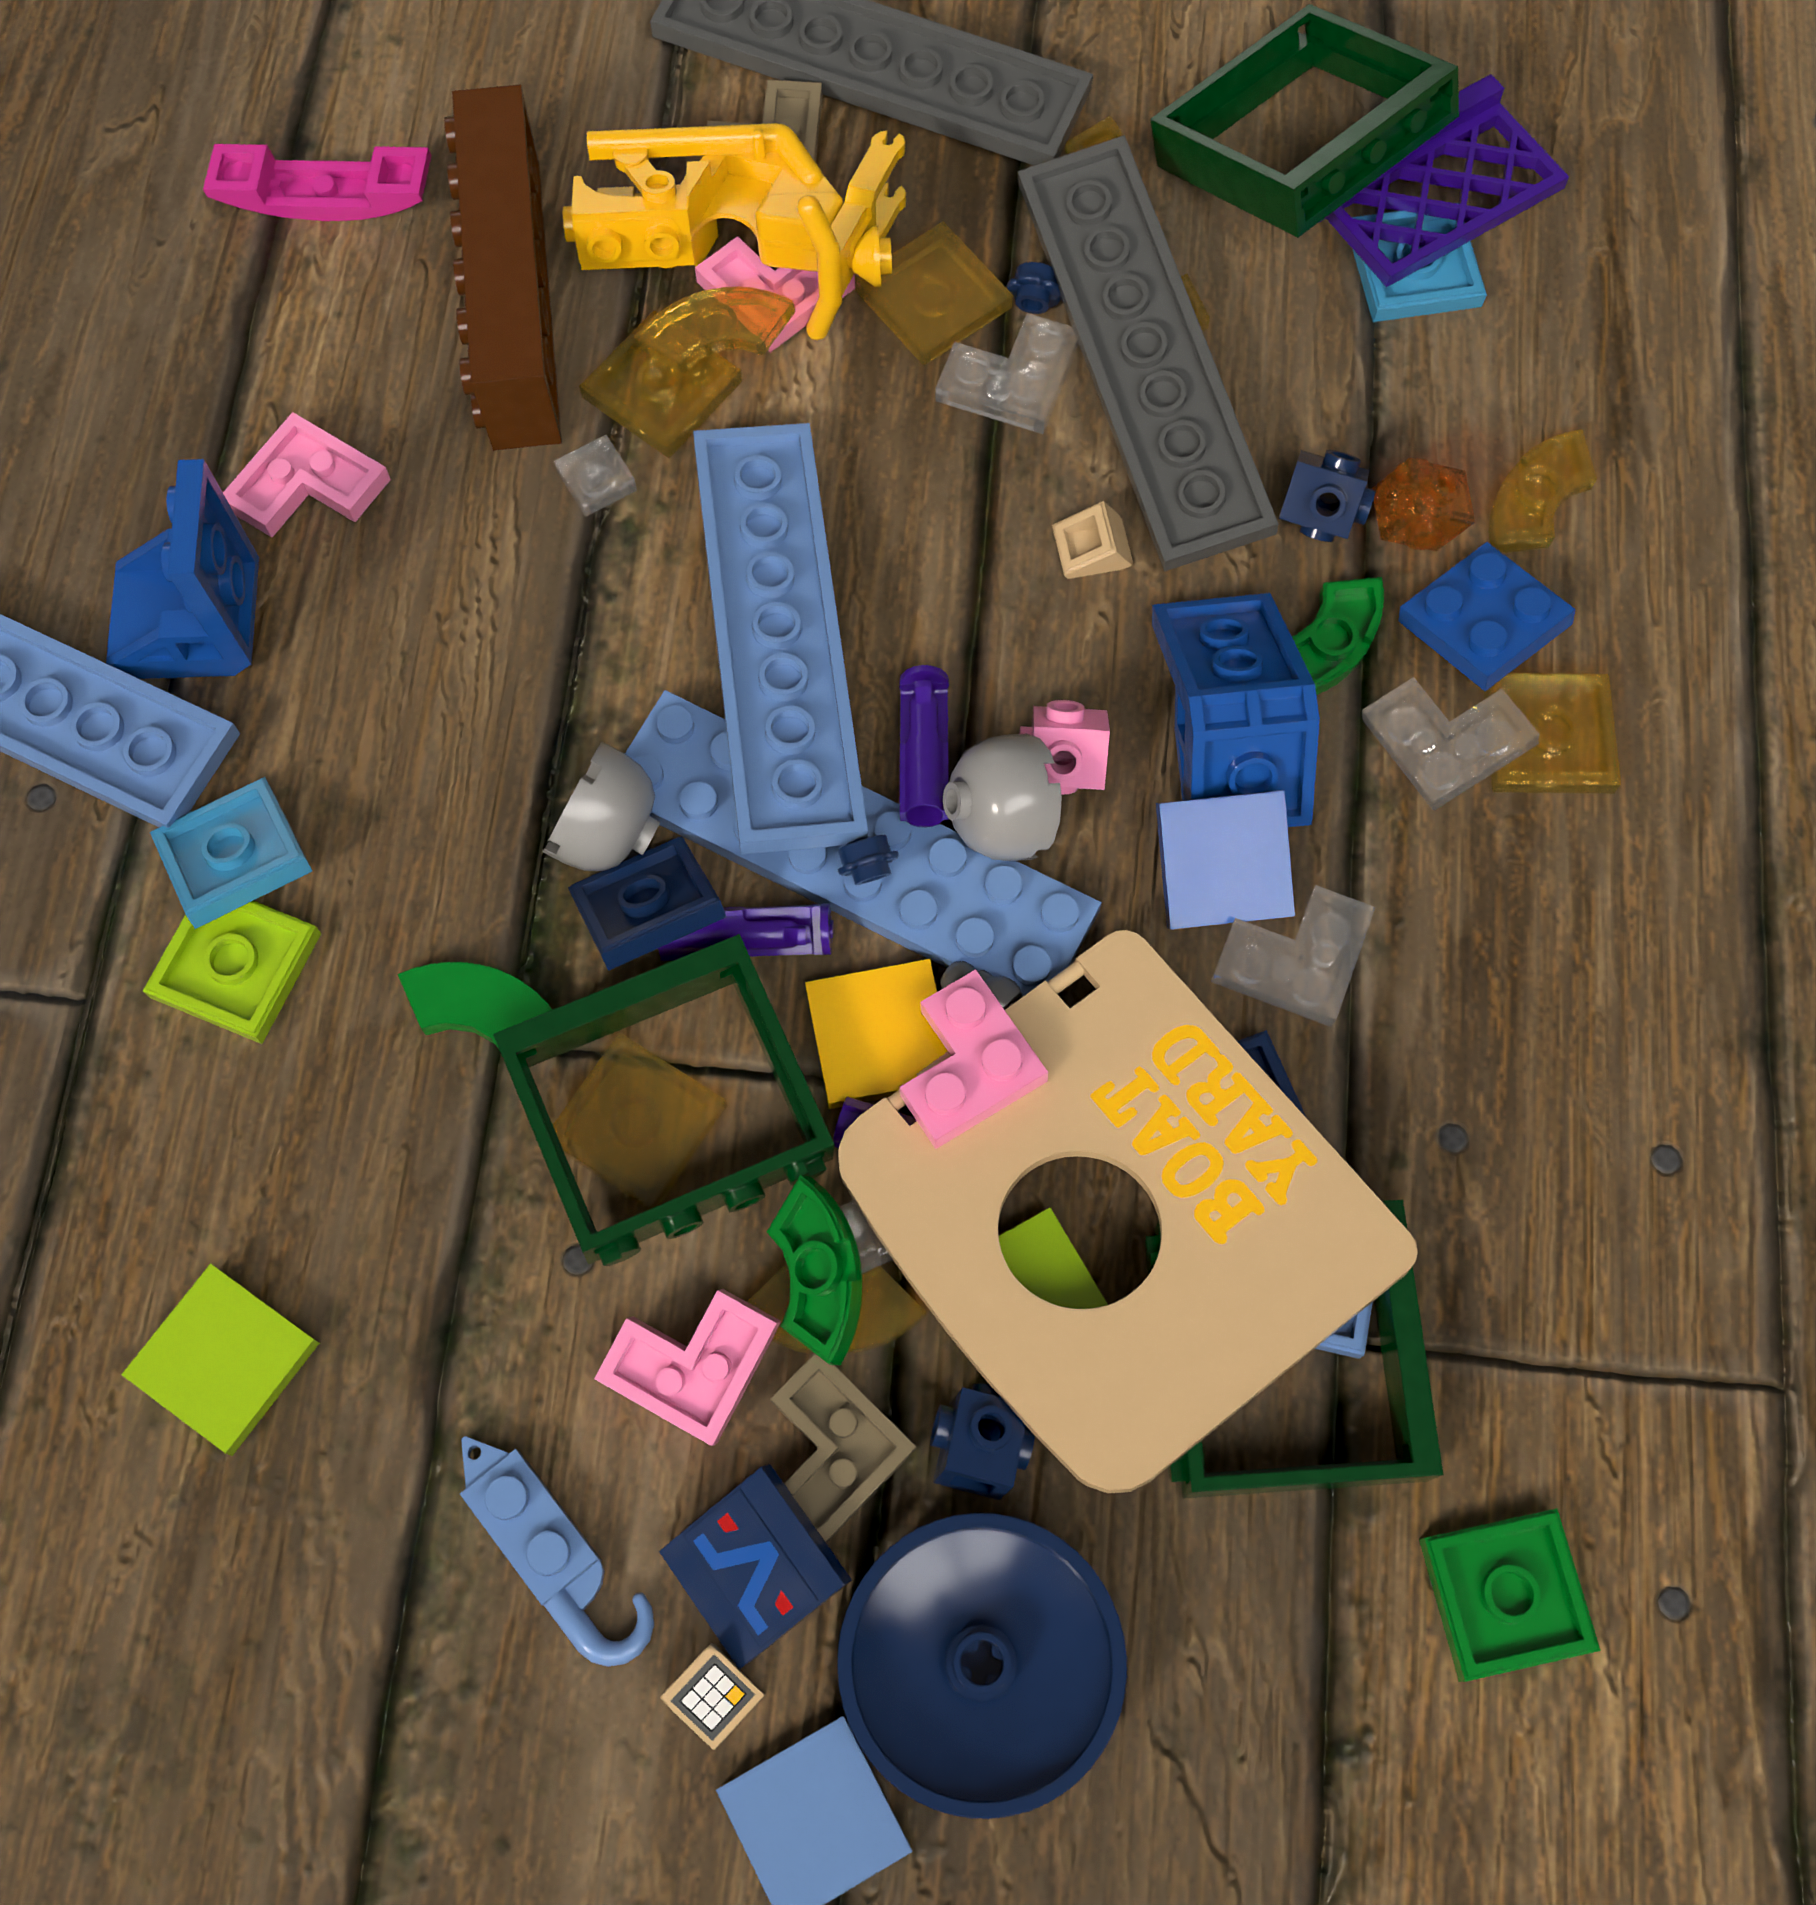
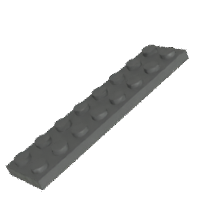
M662 0L650 20L652 37L779 80L822 83L823 95L1034 166L1060 157L1092 89V73L870 0Z
M1125 135L1018 171L1019 187L1048 264L1053 268L1063 304L1164 572L1276 535L1278 521Z

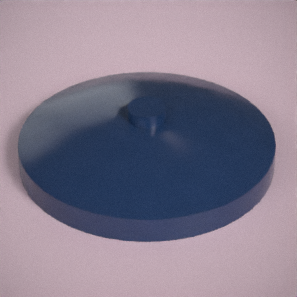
M973 1513L956 1515L924 1525L901 1538L876 1560L854 1592L846 1611L839 1640L837 1669L840 1695L850 1728L869 1761L885 1779L899 1791L931 1809L966 1818L993 1819L1029 1812L1051 1802L1079 1782L1093 1767L1106 1748L1120 1717L1126 1689L1127 1655L1124 1634L1113 1601L1101 1579L1076 1550L1048 1530L1030 1522L998 1514Z

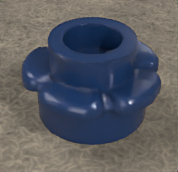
M1039 262L1023 263L1017 267L1014 279H1010L1007 283L1008 294L1014 296L1016 306L1024 312L1041 314L1060 302L1059 285L1056 282L1053 268L1047 264Z
M886 835L873 836L853 842L838 849L843 866L838 869V873L842 876L852 875L855 885L884 878L892 874L888 863L899 857L898 851H891Z

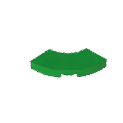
M1382 577L1323 582L1319 596V612L1316 618L1301 632L1292 636L1315 683L1316 695L1340 683L1359 665L1366 655L1382 618L1384 606Z
M466 962L434 963L412 968L398 974L420 1028L425 1035L450 1029L473 1032L492 1042L499 1049L493 1035L494 1033L552 1010L549 1004L536 991L521 980L498 969Z
M800 1175L767 1230L768 1235L783 1251L790 1274V1302L780 1327L829 1365L841 1366L852 1343L860 1316L862 1302L860 1256L852 1229L835 1199L812 1177Z

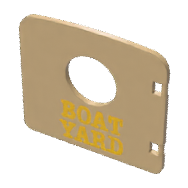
M1120 930L1104 937L1078 956L1074 963L1049 981L1042 982L1005 1009L1008 1016L1048 1071V1082L937 1149L934 1148L917 1121L909 1126L897 1112L906 1105L900 1097L899 1089L888 1098L884 1097L858 1116L845 1130L838 1149L839 1171L843 1184L880 1242L947 1334L1020 1420L1076 1479L1088 1487L1106 1493L1131 1492L1152 1481L1403 1278L1414 1265L1418 1253L1416 1241L1405 1226L1149 943L1135 932ZM1084 975L1096 990L1069 1008L1059 997L1058 993ZM946 1052L917 1073V1076L951 1057L950 1053ZM1077 1156L1109 1162L1131 1175L1144 1188L1153 1202L1161 1232L1158 1258L1143 1283L1132 1293L1115 1303L1092 1309H1071L1051 1304L1026 1289L1015 1278L1003 1257L998 1237V1223L1008 1194L1028 1172L1055 1159Z

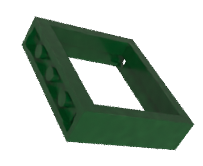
M1308 4L1150 119L1157 167L1299 238L1459 117L1458 66ZM1305 24V33L1298 32V28ZM1313 66L1386 98L1384 102L1286 175L1213 140Z
M740 934L493 1034L588 1265L600 1259L603 1266H611L625 1261L641 1251L640 1242L663 1232L667 1239L683 1236L703 1225L702 1215L723 1206H727L729 1212L748 1208L765 1198L766 1195L763 1189L788 1179L791 1186H794L800 1175L814 1179L827 1170L824 1163L833 1159L835 1144ZM733 984L804 1143L597 1232L529 1067Z
M1403 1199L1382 1201L1407 1229ZM1159 1221L1154 1228L1155 1236H1146L1145 1239L1148 1274L1153 1269L1160 1250L1161 1232ZM1413 1266L1403 1278L1374 1300L1397 1460L1206 1473L1201 1440L1168 1467L1171 1482H1181L1183 1499L1428 1482L1444 1475Z

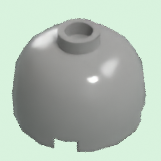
M1009 734L988 738L966 750L951 774L950 782L944 789L943 806L947 817L952 820L954 829L968 848L993 860L1020 861L1038 858L1035 855L1036 851L1048 850L1054 843L1060 824L1062 795L1060 783L1048 782V775L1044 764L1055 762L1051 751L1040 738L1029 734Z
M601 742L590 760L592 763L586 775L584 774L578 782L543 853L566 865L584 871H605L619 866L631 850L643 855L660 824V821L650 816L655 800L650 777L642 766L628 755Z

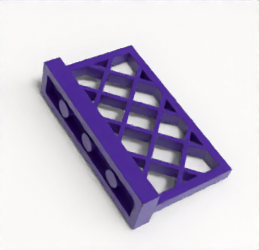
M1492 74L1459 91L1458 118L1324 218L1329 221L1386 287L1391 286L1564 189L1569 176L1500 103L1505 88ZM1495 127L1508 141V147L1503 148L1477 143V136ZM1441 155L1466 158L1464 173L1433 168V160ZM1474 160L1505 165L1503 179L1472 174ZM1513 166L1535 170L1543 180L1536 184L1511 181ZM1398 179L1422 183L1419 197L1388 192V186ZM1429 184L1461 189L1459 204L1427 199ZM1469 191L1498 195L1500 196L1499 205L1492 209L1467 205ZM1354 203L1377 207L1375 222L1354 219L1344 209ZM1384 209L1417 213L1414 229L1383 224ZM1424 215L1456 220L1455 229L1447 234L1422 230ZM1379 240L1411 245L1410 254L1392 264L1378 248Z

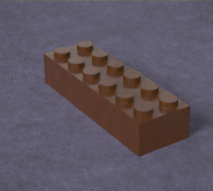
M518 84L452 91L454 116L445 117L444 125L450 153H456V163L447 164V173L453 200H459V210L450 211V220L455 246L462 247V258L453 260V268L459 296L465 295V307L456 309L462 345L468 344V357L460 358L459 362L463 390L465 395H471L475 426L477 429L486 428L493 451L562 444L540 163L522 86Z

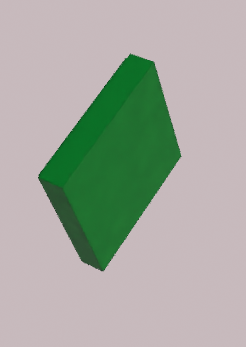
M1558 1508L1419 1539L1459 1682H1467L1601 1651Z

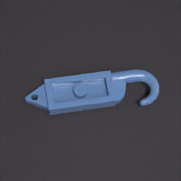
M466 1436L462 1437L466 1489L460 1493L461 1497L540 1604L547 1609L575 1649L591 1663L607 1667L626 1664L639 1656L650 1642L654 1628L653 1609L646 1596L641 1592L633 1596V1604L637 1612V1624L634 1631L621 1641L606 1639L584 1611L595 1599L603 1584L605 1570L601 1558L520 1451L514 1449L511 1453ZM480 1448V1457L473 1460L471 1458L472 1450Z

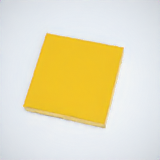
M930 959L805 982L829 1109L842 1107L847 1097L863 1102L880 1100L884 1097L888 1098L898 1091L900 1086L917 1077V1073L948 1052L921 1013L920 1002L937 992Z

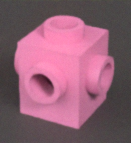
M1055 700L1049 702L1047 707L1033 706L1032 727L1020 726L1019 734H1029L1040 738L1051 751L1055 763L1044 764L1047 771L1048 782L1060 783L1061 795L1075 793L1077 789L1105 790L1110 736L1107 710L1084 709V705L1075 701Z

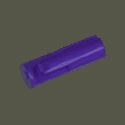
M919 665L905 670L899 680L901 692L900 821H906L916 827L926 828L936 826L943 820H949L943 806L944 789L949 783V678L947 673L940 668Z
M830 903L774 907H723L726 918L658 948L661 961H674L740 934L750 957L805 954L831 955L832 938L835 931L834 920L831 917Z

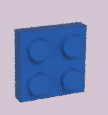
M1486 542L1401 605L1399 622L1482 690L1487 691L1573 624L1576 609L1490 543Z

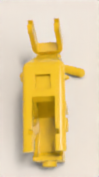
M767 123L587 131L589 159H615L616 167L627 174L641 193H635L634 186L598 188V192L585 185L582 176H574L572 206H563L566 242H576L582 270L643 267L673 268L695 265L696 267L705 260L719 236L717 219H735L749 227L757 237L759 258L764 265L818 272L819 298L808 320L806 332L811 339L822 340L830 330L842 304V295L854 274H857L874 287H881V275L892 274L891 238H886L899 212L906 206V191L900 186L895 191L893 197H888L889 183H886L897 161L905 154V139L899 133L893 139V144L887 145V131H881L872 137L871 146L848 184L843 204L842 197L822 174L821 169L798 136L790 127L784 124ZM703 156L700 161L687 162L686 176L679 185H675V179L672 174L656 170L649 162V158Z

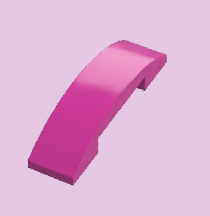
M214 144L203 190L207 197L266 215L317 221L363 220L393 214L421 202L432 155L428 147L374 146L371 162L275 160L268 145Z

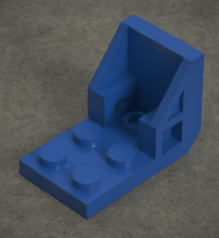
M178 460L176 486H169L166 497L167 511L172 523V529L165 530L116 561L106 664L138 679L235 676L252 664L259 556L205 460Z
M1271 593L1153 604L1152 627L1175 684L1174 730L1182 800L1283 790L1285 791L1288 827L1312 825L1320 723L1316 688Z

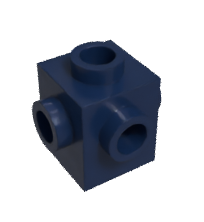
M1301 450L1279 519L1301 525L1300 532L1316 540L1333 542L1335 536L1348 539L1353 522L1365 525L1374 500L1376 490L1366 488L1369 470L1359 467L1361 460L1348 453L1326 450L1325 456H1320ZM1329 492L1335 494L1338 498L1327 499L1322 494Z
M974 1384L971 1389L962 1387L950 1402V1406H939L930 1439V1446L940 1448L933 1483L1000 1500L1014 1487L1017 1469L1026 1470L1031 1458L1035 1435L1028 1427H1025L1026 1425L989 1384Z

